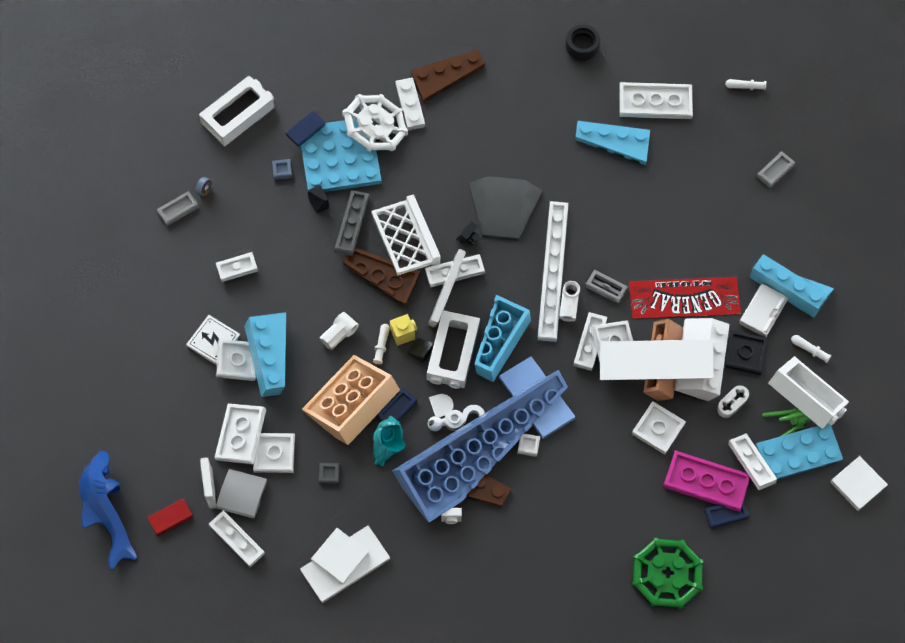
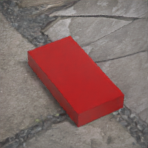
M183 498L154 513L148 519L158 536L191 519L193 515Z

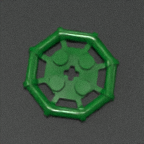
M655 537L652 542L633 556L632 586L640 591L652 607L663 606L682 609L688 601L704 589L702 586L704 561L689 548L683 539L679 541ZM661 547L677 548L675 553H664ZM656 549L657 555L651 561L646 560L645 557ZM682 551L692 563L686 564L685 560L679 556L680 552ZM642 565L647 567L646 578H641ZM693 568L694 583L688 580V571ZM670 569L673 575H670V578H666L662 571ZM649 583L655 588V596L644 584ZM685 586L691 588L682 597H679L678 592ZM659 595H673L674 599L659 598Z

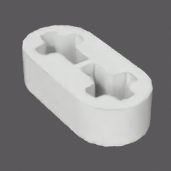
M744 386L734 387L719 402L717 407L718 414L724 418H729L736 413L748 400L749 391ZM737 393H738V394H740V393H743V394H744V395H743V398H742V397H739L737 400H735V397H736ZM731 403L730 409L724 411L723 407Z

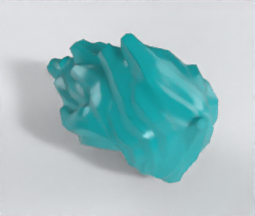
M392 416L380 422L373 434V454L376 459L374 464L384 466L387 459L395 453L401 452L406 446L403 441L401 424Z

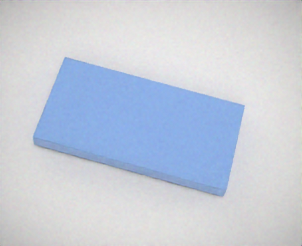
M530 356L501 374L499 379L513 397L546 376ZM559 396L532 425L542 439L573 421L575 415L561 396Z

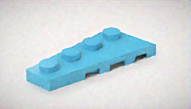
M578 121L575 140L596 148L607 149V152L613 154L615 152L623 155L626 159H634L640 161V164L646 165L650 130Z

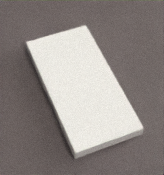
M620 82V117L692 119V85Z
M461 249L458 250L428 323V326L433 328L436 327L466 254Z
M369 526L350 536L351 539L366 549L369 554L344 584H341L313 561L300 568V571L321 603L329 600L390 560L389 555Z

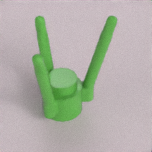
M796 408L762 414L763 417L787 415L780 417L779 420H790L792 425H796L781 436L803 429L804 424L810 420L809 417Z

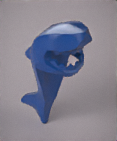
M100 450L84 468L79 480V494L83 502L81 522L83 529L93 524L101 523L107 528L112 536V548L108 563L109 569L113 570L121 559L136 560L137 555L130 544L127 532L116 510L107 497L111 492H118L121 486L120 482H117L115 479L104 478V476L110 473V457L107 452Z

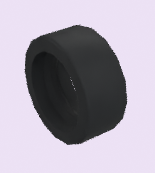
M582 24L574 26L569 30L566 37V50L569 55L578 60H588L598 53L600 35L595 28ZM577 36H587L593 40V46L588 49H580L574 46L572 41Z

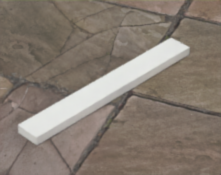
M550 201L537 338V340L557 341L568 203Z

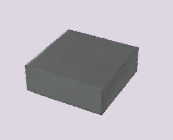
M320 463L319 484H339L340 464Z

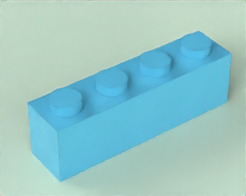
M764 254L753 267L749 277L757 283L764 284L785 295L789 303L813 318L834 290L832 287L794 274Z

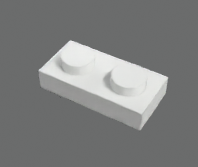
M252 252L216 263L221 282L258 272Z

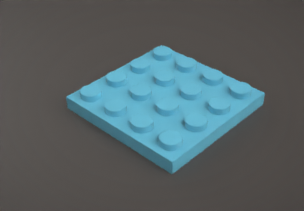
M345 120L326 123V126L301 145L308 190L318 185L323 188L324 192L382 184L377 151L371 150L369 152L352 137L349 138L347 136L348 131ZM353 120L354 128H357L358 123Z

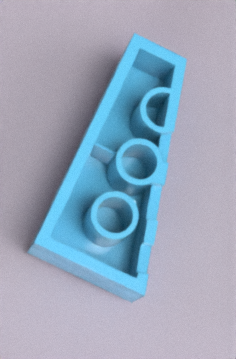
M498 295L495 297L493 309H491L490 319L475 361L476 374L492 382L496 379L531 322L530 310Z
M286 312L249 317L245 324V331L261 397L280 395L285 387Z

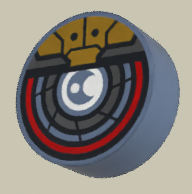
M202 177L196 185V193L206 196L212 187V180Z

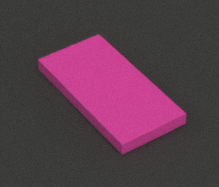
M675 451L663 488L740 512L750 477L745 472Z

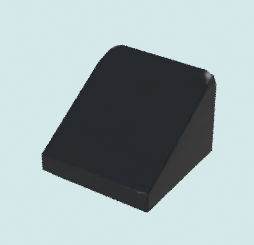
M417 338L407 353L423 363L432 352L434 344Z

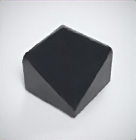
M320 185L307 191L308 199L316 213L329 208L328 198Z

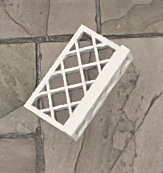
M414 194L407 196L405 201L371 211L397 276L429 265L435 266L440 264L439 251ZM404 207L406 214L403 217L396 214V210ZM386 214L389 215L387 222L379 220L377 215ZM393 217L401 220L399 227L389 224ZM404 222L413 226L411 232L401 229ZM387 228L396 231L393 238L385 235ZM399 232L408 236L406 242L396 239ZM411 237L419 240L418 247L408 244ZM393 243L403 246L400 253L392 251ZM405 248L415 251L412 258L402 255ZM420 253L425 255L427 260L420 262L415 260V258ZM400 258L409 262L407 267L399 268L398 262Z

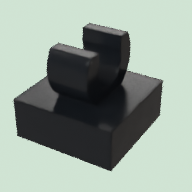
M471 221L456 240L461 244L466 240L472 245L476 243L480 238V235L474 232L477 225Z

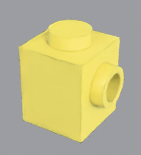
M408 314L390 320V330L397 346L415 340L417 327L414 320H410Z

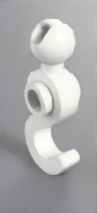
M478 405L467 406L463 413L458 410H451L443 419L438 416L431 417L428 420V428L437 432L443 426H446L449 430L457 431L464 426L471 413L481 416L485 412Z

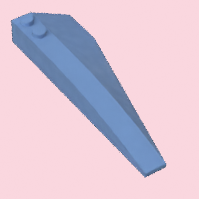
M559 370L555 371L392 470L402 489L427 522H431L466 498V495L479 484L478 482L492 470L491 468L505 456L518 442L520 437L531 428L532 424L544 414V411L568 388Z

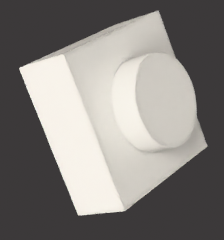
M462 508L449 509L441 515V522L446 524L461 522Z

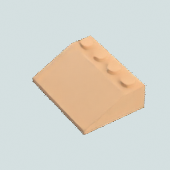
M353 355L302 410L336 439L349 445L400 389L392 375Z

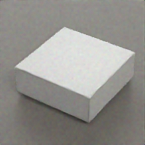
M523 434L520 437L517 454L537 457L540 436Z

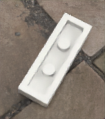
M413 77L395 81L408 131L425 127Z
M480 254L463 259L455 281L485 274ZM453 261L425 268L430 288L445 283Z
M591 312L588 313L573 366L592 371L597 350L591 327L606 324L607 317Z
M747 433L729 440L728 445L758 490L776 484L777 478Z
M224 510L209 523V526L249 567L253 566L265 554Z

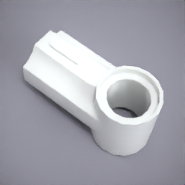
M575 281L566 282L562 290L559 319L567 322L576 320L580 286ZM571 289L575 291V294L570 295L566 291Z
M342 312L334 320L333 325L320 337V340L324 346L333 350L345 337L353 335L358 329L359 324L348 314Z

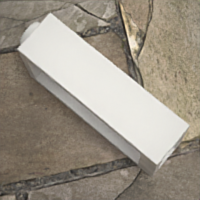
M248 76L199 114L201 124L221 144L226 146L274 108V97L269 91H265L257 79L254 80ZM250 89L259 97L256 102L225 126L219 125L213 119Z
M443 310L427 370V380L437 385L441 383L447 384L455 389L465 388L480 327V318ZM448 327L467 330L457 371L445 370L439 367Z
M795 356L778 369L768 383L822 429L828 424L832 426L847 411L844 407L849 401Z

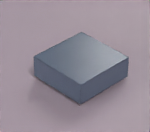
M291 159L272 161L274 180L292 178Z

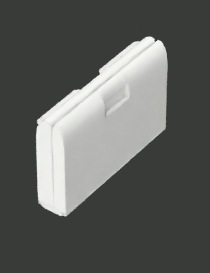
M761 284L740 319L739 324L763 337H767L788 298L776 290Z

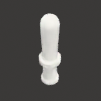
M729 79L725 83L727 88L750 89L751 91L753 89L766 90V81L754 82V80Z
M382 324L380 327L378 344L375 346V359H373L375 364L383 363L382 358L384 352H386L385 345L390 330L388 324Z
M794 335L791 338L793 344L812 353L813 357H819L825 363L832 356L820 350L819 346L815 347L798 335Z

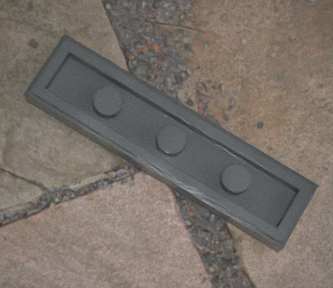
M351 190L334 253L353 256L369 201V193Z

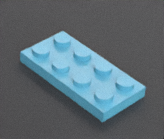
M829 424L824 429L816 426L755 444V447L777 479L843 460L833 429Z

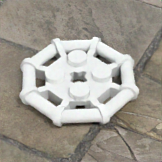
M358 94L347 109L343 110L342 115L346 122L347 136L349 138L352 137L369 152L371 150L394 151L404 136L408 135V129L403 117V109L395 106L383 94L369 96ZM365 103H377V105L371 104L370 106H367ZM381 105L385 106L393 113H388L381 107ZM359 106L361 112L359 114L354 113L355 109ZM394 118L397 119L398 127L394 126ZM353 120L358 123L357 128H354ZM376 121L379 125L374 126L372 123ZM391 133L396 134L392 140L389 139L388 136ZM376 139H381L380 141H383L384 143H374V141H376Z

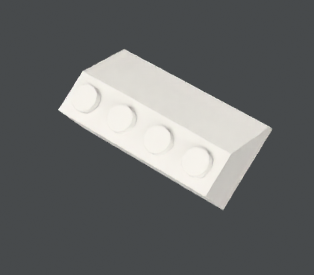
M713 318L684 320L682 340L713 339L714 378L676 379L675 391L705 401H710L720 395L729 324Z

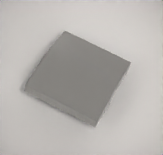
M229 469L218 497L216 509L255 518L262 494L267 485V479Z

